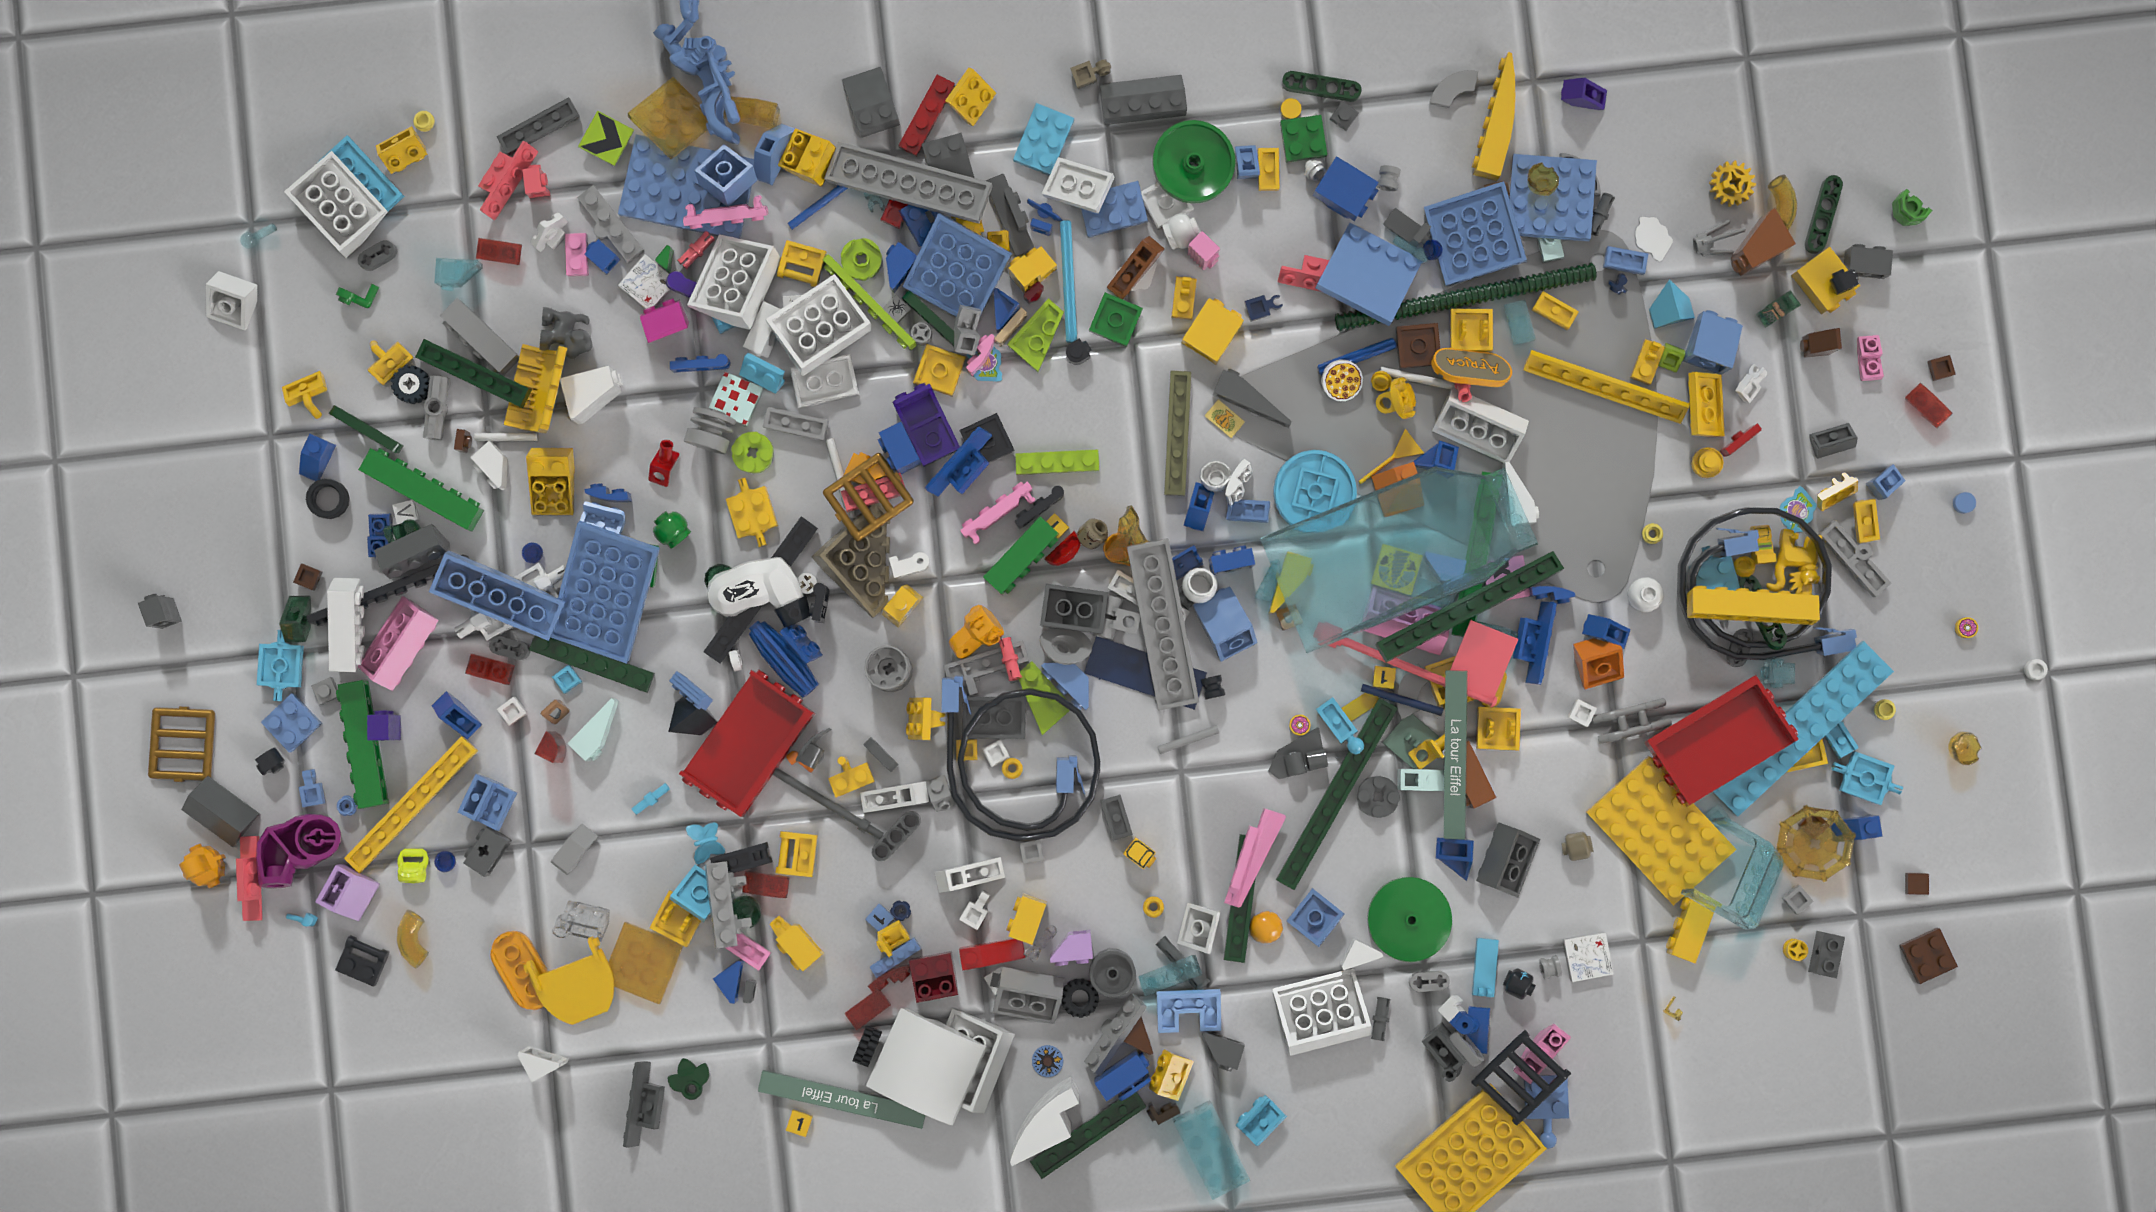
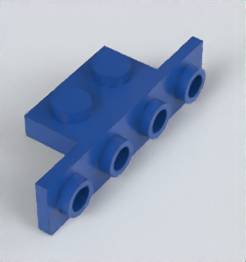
M977 427L948 462L944 464L941 470L930 480L925 489L939 497L951 483L957 492L963 494L989 465V462L979 450L992 437V434L981 427Z
M1541 601L1537 620L1520 618L1517 633L1518 642L1514 649L1513 658L1529 662L1525 683L1542 684L1554 617L1556 615L1557 603Z

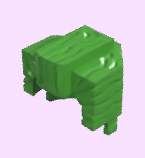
M1905 189L1892 202L1893 217L1903 226L1918 225L1933 210L1929 207L1923 208V202L1914 195L1910 197L1908 194L1910 191Z

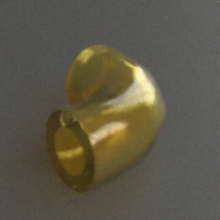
M1780 175L1769 183L1768 189L1773 194L1776 210L1789 231L1797 214V198L1790 180L1786 175Z
M407 910L398 925L396 942L403 958L416 969L429 954L422 947L418 939V932L425 921L415 912Z

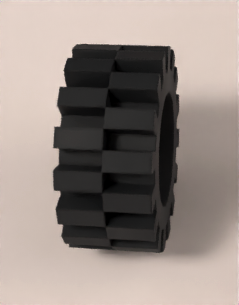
M1076 978L1064 986L1061 1000L1062 1006L1072 1017H1087L1098 1006L1099 994L1092 986L1091 981ZM1077 990H1083L1088 995V1001L1083 1006H1077L1072 1002V994Z
M866 1026L853 1057V1062L865 1067L869 1066L882 1031Z

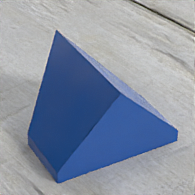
M995 288L996 331L999 333L1020 309V306L1013 298L1000 289Z
M1439 440L1438 444L1413 462L1416 467L1450 477L1455 471L1459 447Z
M1437 838L1436 859L1442 861L1467 881L1473 862L1474 841L1468 839Z

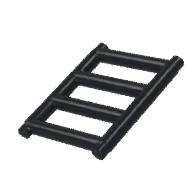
M1526 1030L1519 1034L1471 1081L1475 1087L1479 1086L1513 1118L1512 1121L1515 1125L1520 1124L1571 1075L1568 1069L1563 1070L1529 1038L1530 1034ZM1522 1043L1557 1075L1549 1084L1514 1052ZM1507 1058L1542 1089L1535 1098L1500 1067ZM1492 1072L1527 1103L1520 1112L1485 1081Z

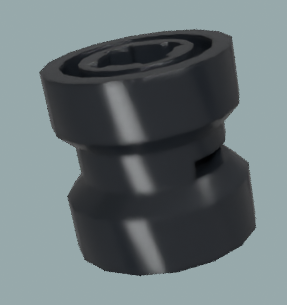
M1221 675L1201 679V684L1205 687V700L1225 695V690L1221 687Z

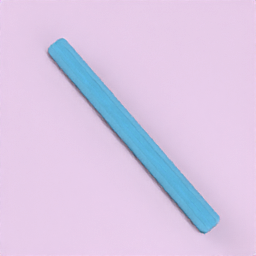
M1064 220L1060 222L1065 331L1066 342L1072 343L1077 340L1071 221Z

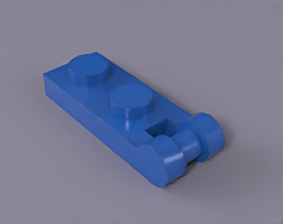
M719 354L714 359H709L708 356H697L696 360H688L687 357H677L675 361H670V370L673 373L726 370L731 366L729 358L724 354Z

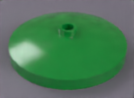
M1199 120L1183 121L1167 129L1159 138L1152 159L1154 175L1161 188L1171 197L1186 203H1203L1220 195L1227 188L1233 177L1236 162L1234 149L1228 137L1216 126ZM1191 162L1195 163V164H1196V167H1195L1194 165L1191 166L1189 163H1191Z
M1402 877L1386 883L1375 893L1368 908L1367 923L1373 941L1385 954L1400 961L1416 962L1433 956L1444 946L1452 928V912L1447 898L1435 885L1416 877ZM1410 916H1413L1415 919L1414 923H1408Z

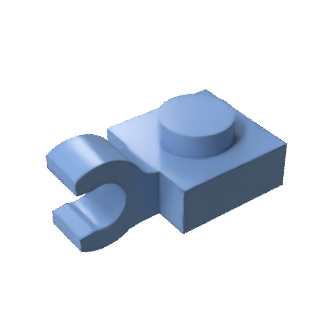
M315 769L302 771L305 786L299 787L302 808L326 803L322 783L316 784Z

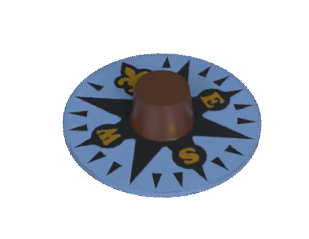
M1051 1045L1039 1047L1032 1057L1034 1070L1043 1077H1052L1058 1074L1063 1066L1062 1053Z

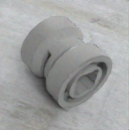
M1381 166L1379 171L1381 177L1378 180L1377 188L1384 191H1397V178L1400 176L1401 170L1395 166Z

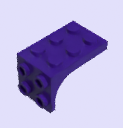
M922 383L914 387V391L909 394L906 392L898 394L892 403L923 467L956 452L960 446L931 385Z

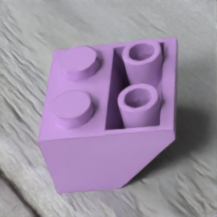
M337 864L315 902L334 913L360 921L380 883L362 873H358L346 864Z
M1091 931L1069 932L1051 954L1050 963L1055 962V966L1068 965V961L1076 960V964L1089 963V959H1093Z

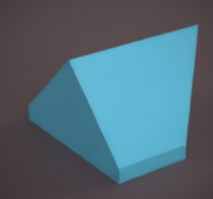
M1670 279L1649 308L1654 329L1695 318L1690 298Z

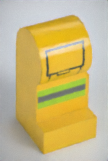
M1751 526L1750 530H1758L1759 534L1757 539L1759 551L1751 552V558L1755 561V564L1776 562L1770 526Z

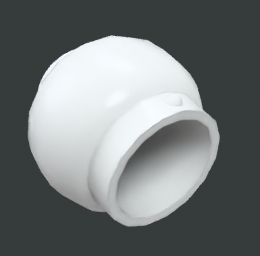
M1184 213L1172 216L1168 223L1163 225L1165 235L1173 250L1188 248L1189 243L1200 233L1195 218L1190 219Z
M1195 568L1184 576L1182 590L1190 601L1204 603L1214 597L1217 591V580L1209 570Z
M1649 577L1635 580L1629 586L1627 593L1630 605L1640 612H1651L1657 609L1664 598L1663 588L1660 583Z

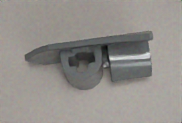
M1315 728L1277 750L1268 771L1276 778L1282 779L1328 767V760L1322 745L1319 728Z
M828 728L812 736L799 751L796 761L815 769L817 764L823 761L825 751L816 746L815 743L832 729Z

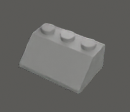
M1002 967L993 1013L1055 1024L1063 995L1064 978Z

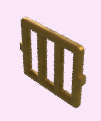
M876 453L823 490V495L836 512L835 516L839 522H843L855 541L862 540L914 503L913 498L900 481L902 478L891 469L881 453ZM877 463L904 500L895 507L891 505L868 472V469ZM859 475L862 476L886 511L885 514L877 519L850 482ZM842 487L845 488L869 523L860 531H858L833 495L834 492Z
M179 706V708H154L151 720L148 777L152 779H174V782H184L185 780L203 781L207 776L211 777L215 712L205 709H189V707ZM161 716L206 718L205 730L160 729ZM159 737L205 739L204 751L160 750ZM158 758L203 760V772L157 770Z

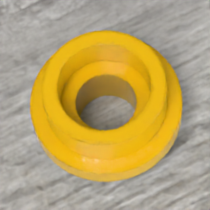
M1009 758L1002 765V772L1009 779L1019 777L1023 770L1021 762L1016 758ZM1011 764L1016 766V771L1013 773L1008 770Z
M1151 896L1144 901L1143 910L1147 916L1155 918L1162 914L1164 904L1160 898ZM1151 903L1157 904L1155 911L1150 910L1149 906Z

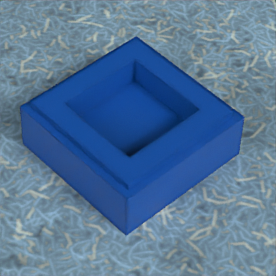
M1032 218L1030 224L1032 231L1047 236L1051 235L1052 224Z

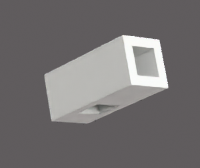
M763 301L743 345L744 348L749 349L750 354L758 358L761 355L766 358L769 357L777 337L766 322V319L781 310L780 308Z

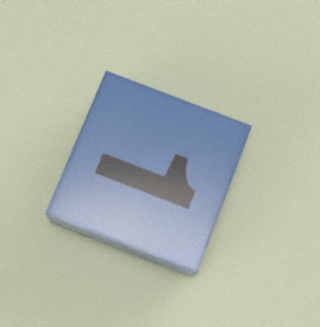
M879 903L865 920L877 931H880L887 927L895 917Z

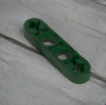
M1288 71L1282 78L1283 88L1294 93L1354 102L1360 97L1362 92L1361 85L1352 80L1297 71ZM1294 77V81L1300 82L1301 78H1304L1302 88H1299L1300 83L1295 82L1293 86H1290L1286 80ZM1308 80H1315L1317 83L1316 89H1308L1306 82ZM1334 83L1337 86V91L1329 93L1326 85ZM1341 85H1345L1344 90L1354 87V91L1357 92L1353 96L1350 95L1349 91H1343L1342 95L1339 94Z
M1837 175L1827 177L1821 184L1805 240V249L1811 254L1822 251L1828 240L1843 188V181ZM1834 181V185L1837 187H1835L1831 191V194L1828 195L1827 193L1830 192L1831 186L1828 185V183ZM1826 199L1831 202L1832 207L1830 210H1825L1822 207L1821 203L1823 200ZM1817 219H1822L1826 222L1825 229L1817 228ZM1817 234H1823L1817 239V244H1820V246L1813 248L1814 244L1811 242L1816 239Z
M908 291L902 299L954 347V330L917 296Z
M333 405L329 412L331 416L398 455L404 446L336 405Z
M1753 575L1742 577L1739 581L1740 588H1747L1751 591L1749 587H1744L1747 581L1748 584H1753L1752 592L1762 589L1758 579ZM1756 622L1769 648L1780 650L1785 646L1787 635L1781 623L1765 626L1762 622ZM1773 629H1775L1774 634L1776 638H1781L1780 644H1778L1777 641H1772L1774 637L1772 633Z

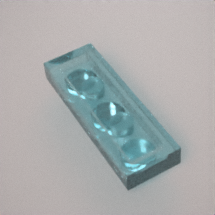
M1191 955L1138 977L1144 995L1150 996L1157 993V991H1163L1202 975L1196 955Z

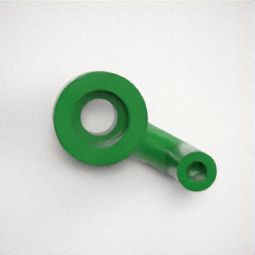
M371 284L365 299L340 287L335 295L339 296L338 301L349 306L352 302L364 308H370L379 287Z

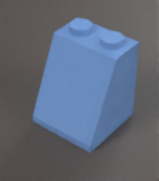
M1703 311L1698 315L1683 362L1721 375L1731 370L1735 362L1743 325L1738 324V321L1733 318H1721L1714 311Z
M1230 586L1216 591L1214 597L1209 601L1193 605L1195 613L1221 662L1258 643L1253 625Z

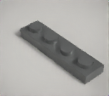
M568 97L496 137L506 155L509 156L517 151L523 141L532 144L578 119L580 115Z

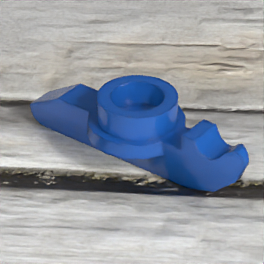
M1028 198L1027 203L1037 209L1038 215L1041 218L1051 217L1053 220L1063 221L1060 216L1052 212V207L1049 204H1038Z

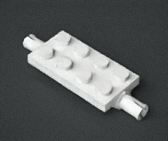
M537 563L513 578L558 598L559 594L554 584L563 580L566 566L563 564L554 571L547 573L541 563ZM469 609L471 613L470 619L454 627V630L458 632L457 635L460 639L475 630H480L486 641H490L513 626Z

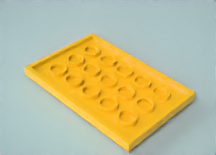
M1647 756L1588 809L1586 813L1674 906L1737 849L1694 803L1686 807L1685 804L1681 805L1675 796L1677 792L1673 786L1669 787L1663 778L1665 774L1662 769H1658L1651 757Z
M1481 1090L1400 1160L1395 1167L1433 1212H1475L1547 1148L1524 1121L1515 1125L1512 1121L1513 1118L1484 1090Z

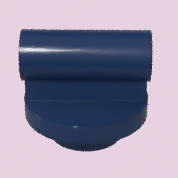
M1624 273L1618 275L1616 282L1609 280L1608 284L1611 285L1609 289L1620 295L1621 292L1626 293L1628 291L1623 287L1628 281Z

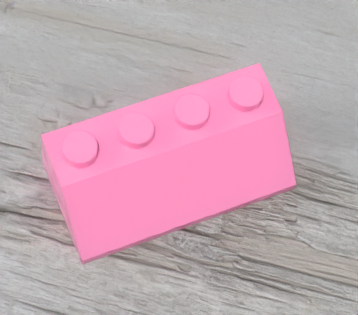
M1373 586L1364 611L1360 630L1386 638L1442 608ZM1449 630L1416 648L1440 656L1448 639Z
M402 596L367 649L364 658H362V664L358 665V668L373 682L393 691L401 682L407 668L412 665L418 651L423 648L429 634L435 630L439 620L428 611Z

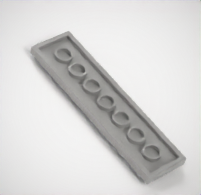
M838 142L824 178L828 183L980 224L993 188L992 183L842 142Z
M1169 539L1127 546L1157 709L1159 711L1198 703L1199 698Z

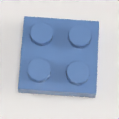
M291 693L261 721L288 752H293L322 724L294 693Z

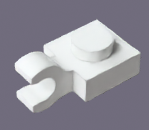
M1753 364L1749 369V374H1746L1735 391L1743 402L1750 404L1760 390L1761 386L1759 383L1767 375L1765 368L1762 367L1758 372V367Z
M982 891L976 903L969 901L959 920L978 930L988 912L983 906L990 894Z

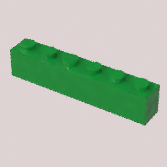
M370 448L358 469L359 471L471 532L474 530L484 512L479 507L481 503L472 498H469L468 501L463 499L461 492L453 488L450 490L443 488V482L435 478L432 480L425 478L426 473L417 468L414 470L407 468L408 463L399 458H396L394 461L389 458L390 453L381 448H378L377 451Z
M359 680L337 684L336 697L338 702L341 703L342 709L339 715L345 727L343 739L348 745L346 757L352 769L350 780L355 787V793L353 794L354 803L358 805V809L389 804L379 741L367 740V715H374L369 681Z

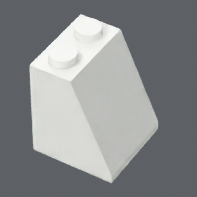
M610 366L560 378L569 417L579 425L586 422L622 392L623 380L621 374H617V371L613 370Z

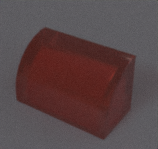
M546 731L534 754L551 763H563L567 752L566 743L563 737L556 731Z

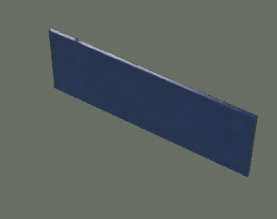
M1096 636L1084 673L1099 678V680L1112 682L1155 697L1147 652ZM1193 668L1199 698L1202 689L1201 679L1206 677L1207 672ZM1197 703L1183 706L1195 710Z

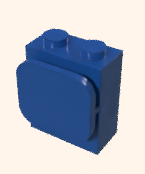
M1336 156L1315 189L1313 196L1324 202L1329 209L1355 222L1357 217L1362 218L1368 209L1365 206L1368 199L1373 201L1379 191L1376 188L1379 182Z
M1134 1050L1103 1071L1101 1075L1094 1077V1083L1106 1102L1117 1094L1120 1101H1123L1151 1081L1148 1070L1149 1061L1143 1052L1138 1053L1137 1050Z

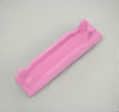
M757 195L753 200L754 207L740 204L729 207L704 209L701 214H696L694 205L688 204L685 207L687 209V216L683 217L684 226H690V229L702 228V224L710 223V226L723 225V221L731 220V224L744 222L743 219L751 218L752 221L764 220V216H767L769 213L767 205L763 206L761 203L762 196Z
M1028 481L1025 484L1023 482L1018 483L1012 488L1014 492L1008 496L1006 494L1000 496L995 501L997 504L992 508L987 506L978 513L980 516L974 521L970 518L961 525L963 529L960 530L965 538H972L974 540L973 543L977 545L980 542L979 536L976 533L977 530H986L1018 507L1019 501L1023 497L1029 504H1033L1035 498H1032L1030 494L1032 487Z

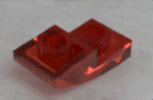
M478 238L476 259L520 265L522 245Z
M1919 383L1905 397V400L1921 413V416L1937 429L1953 414L1922 383Z
M470 654L465 674L510 685L515 665Z
M745 871L746 885L743 886L742 892L768 897L787 898L790 877Z
M902 965L885 972L872 981L868 987L872 992L876 989L881 991L889 983L887 981L888 978L894 984L898 980L902 983L910 975L908 972L910 965Z

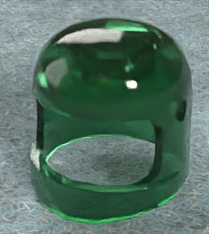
M406 519L400 524L385 526L383 532L388 542L391 543L395 541L393 535L398 540L421 529V527L415 520Z

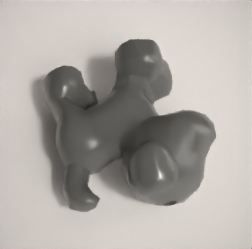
M543 307L542 326H549L552 323L555 325L553 330H541L539 350H549L551 344L554 343L562 344L567 348L566 356L570 359H575L580 354L590 351L593 345L589 333L582 329L573 330L576 322H583L588 325L590 322L589 317L584 314H573L568 311L559 312L552 308Z

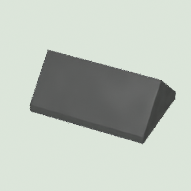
M209 776L188 795L181 809L232 847L237 844L240 837L244 835L260 814Z

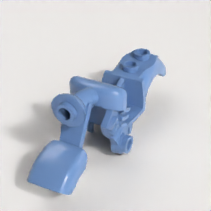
M680 0V12L684 19L676 30L673 25L661 24L653 33L655 37L662 40L670 54L669 59L673 65L685 74L698 75L701 78L704 87L703 90L698 92L702 101L700 108L707 118L708 123H706L710 135L715 134L727 142L738 145L740 137L726 126L723 115L725 110L727 120L731 124H736L740 121L736 104L731 100L728 87L732 85L729 79L735 75L734 71L726 72L727 66L731 65L732 62L729 60L724 61L727 56L725 47L717 45L715 39L709 36L685 38L683 47H681L679 42L699 18V0Z

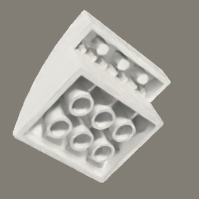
M901 1008L866 1086L910 1109L953 1126L987 1046L938 1020L928 1019L910 1009Z
M1072 1076L1049 1090L1028 1113L1013 1144L1010 1159L1012 1166L1071 1137V1122L1065 1110L1079 1104V1090Z

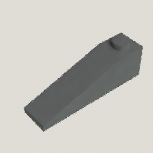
M1228 369V371L1223 370L1213 396L1284 427H1290L1292 421L1244 378L1240 377L1239 372Z

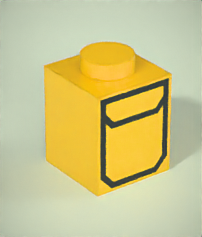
M1137 837L1132 840L1123 852V855L1143 870L1146 866L1150 868L1156 860L1154 856L1156 852Z

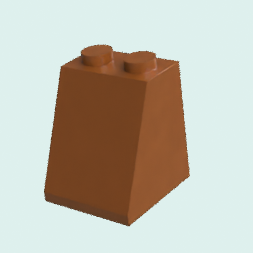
M1775 208L1758 220L1730 258L1732 268L1740 276L1779 256L1796 244Z

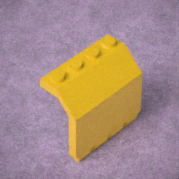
M522 344L514 381L532 389L523 408L510 402L508 403L503 425L546 434L550 426L567 348L559 346L556 351L539 350L540 348Z

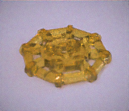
M1804 805L1801 810L1779 823L1780 830L1775 854L1779 855L1792 872L1793 877L1796 878L1798 876L1827 882L1828 878L1846 866L1851 865L1852 862L1850 860L1856 835L1840 817L1839 811ZM1811 816L1827 818L1826 823L1812 822ZM1804 817L1806 818L1807 823L1796 830L1792 827ZM1835 823L1843 834L1836 836L1830 826ZM1788 832L1794 834L1792 846H1786ZM1819 839L1821 841L1819 843L1820 848H1811L1809 846L1811 845V840ZM1838 842H1844L1842 855L1837 854ZM1795 852L1801 860L1798 865L1792 860L1789 853ZM1834 858L1838 861L1825 870L1823 865ZM1805 864L1818 866L1819 871L1804 869Z

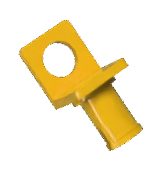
M1445 734L1435 741L1426 739L1417 748L1408 752L1418 769L1424 768L1436 758L1442 759L1444 757L1442 751L1445 749ZM1421 749L1428 753V758L1424 762L1419 761L1416 757L1417 752Z

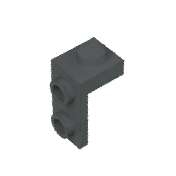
M1397 208L1393 209L1383 223L1386 228L1414 248H1417L1420 243L1424 245L1431 236L1428 233L1431 229L1429 224L1424 222L1421 226Z

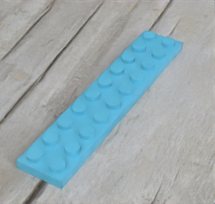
M1861 641L1785 712V719L1789 725L1792 724L1796 728L1799 740L1714 790L1713 793L1737 817L1741 815L1894 671L1864 641Z

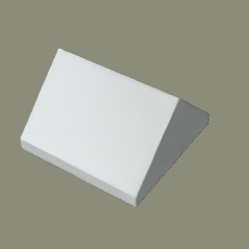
M1187 903L1177 944L1210 954L1220 911Z
M530 1046L518 1053V1057L531 1082L556 1070L569 1060L567 1057Z

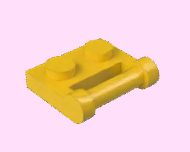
M786 240L777 270V277H788L816 287L819 284L824 265L822 259L826 256L827 252ZM787 263L814 270L813 275L786 269Z
M780 831V854L775 873L813 877L818 835ZM790 839H795L792 868H787Z

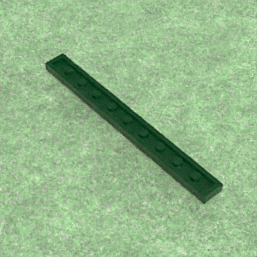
M1554 551L1384 638L1377 642L1375 646L1387 663L1561 572L1564 567Z
M1378 698L1356 737L1363 741V751L1359 754H1352L1348 751L1275 880L1292 890L1296 889L1396 713L1397 707Z

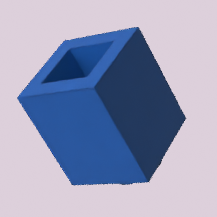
M599 239L596 242H591L586 248L587 252L584 254L606 275L620 261L619 257Z

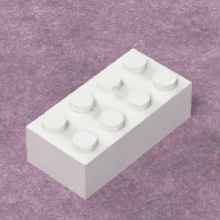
M333 578L327 591L329 671L356 672L358 665L362 664V658L365 656V646L361 645L365 634L364 625H361V618H364V606H360L361 598L364 597V586H360V579Z

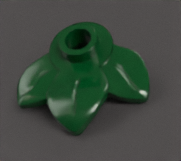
M682 1058L678 1065L677 1074L667 1077L669 1086L674 1091L682 1092V1095L688 1100L697 1099L702 1094V1086L709 1079L708 1065L703 1063L696 1067L690 1060ZM690 1085L695 1086L696 1091L694 1093L689 1091Z

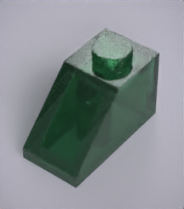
M289 596L279 622L285 642H306L311 629V624H309L306 617L311 614L310 596Z

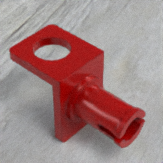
M661 441L660 448L650 463L648 480L664 487H668L670 471L680 455L672 450L674 446L672 441ZM654 473H661L664 476V480L656 478Z

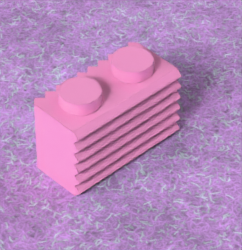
M1201 231L1189 243L1187 255H1190V258H1193V261H1196V264H1199L1202 270H1205L1207 267L1211 269L1218 262L1220 248Z

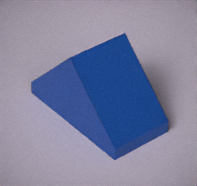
M739 959L713 978L729 1003L735 1004L738 1000L744 963L742 959Z

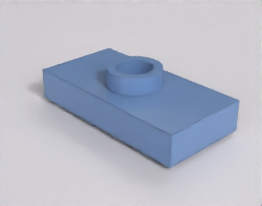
M1607 246L1603 268L1644 275L1648 253Z
M1241 499L1238 502L1235 501L1231 506L1228 504L1226 519L1229 521L1269 523L1270 501Z

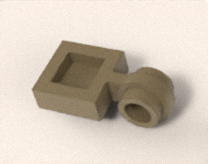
M1104 59L1098 61L1094 68H1092L1090 61L1071 67L1070 69L1077 88L1080 89L1097 82L1096 73L1099 76L1108 75L1111 72V64Z

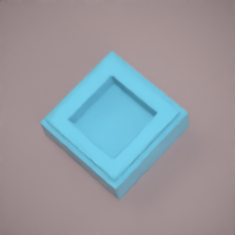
M567 665L552 676L564 694L582 682L571 665Z

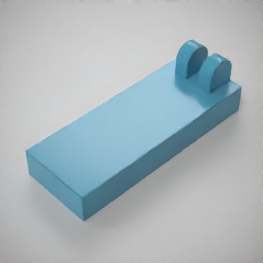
M1842 721L1824 736L1838 759L1859 748Z
M1476 938L1472 995L1494 997L1499 940Z

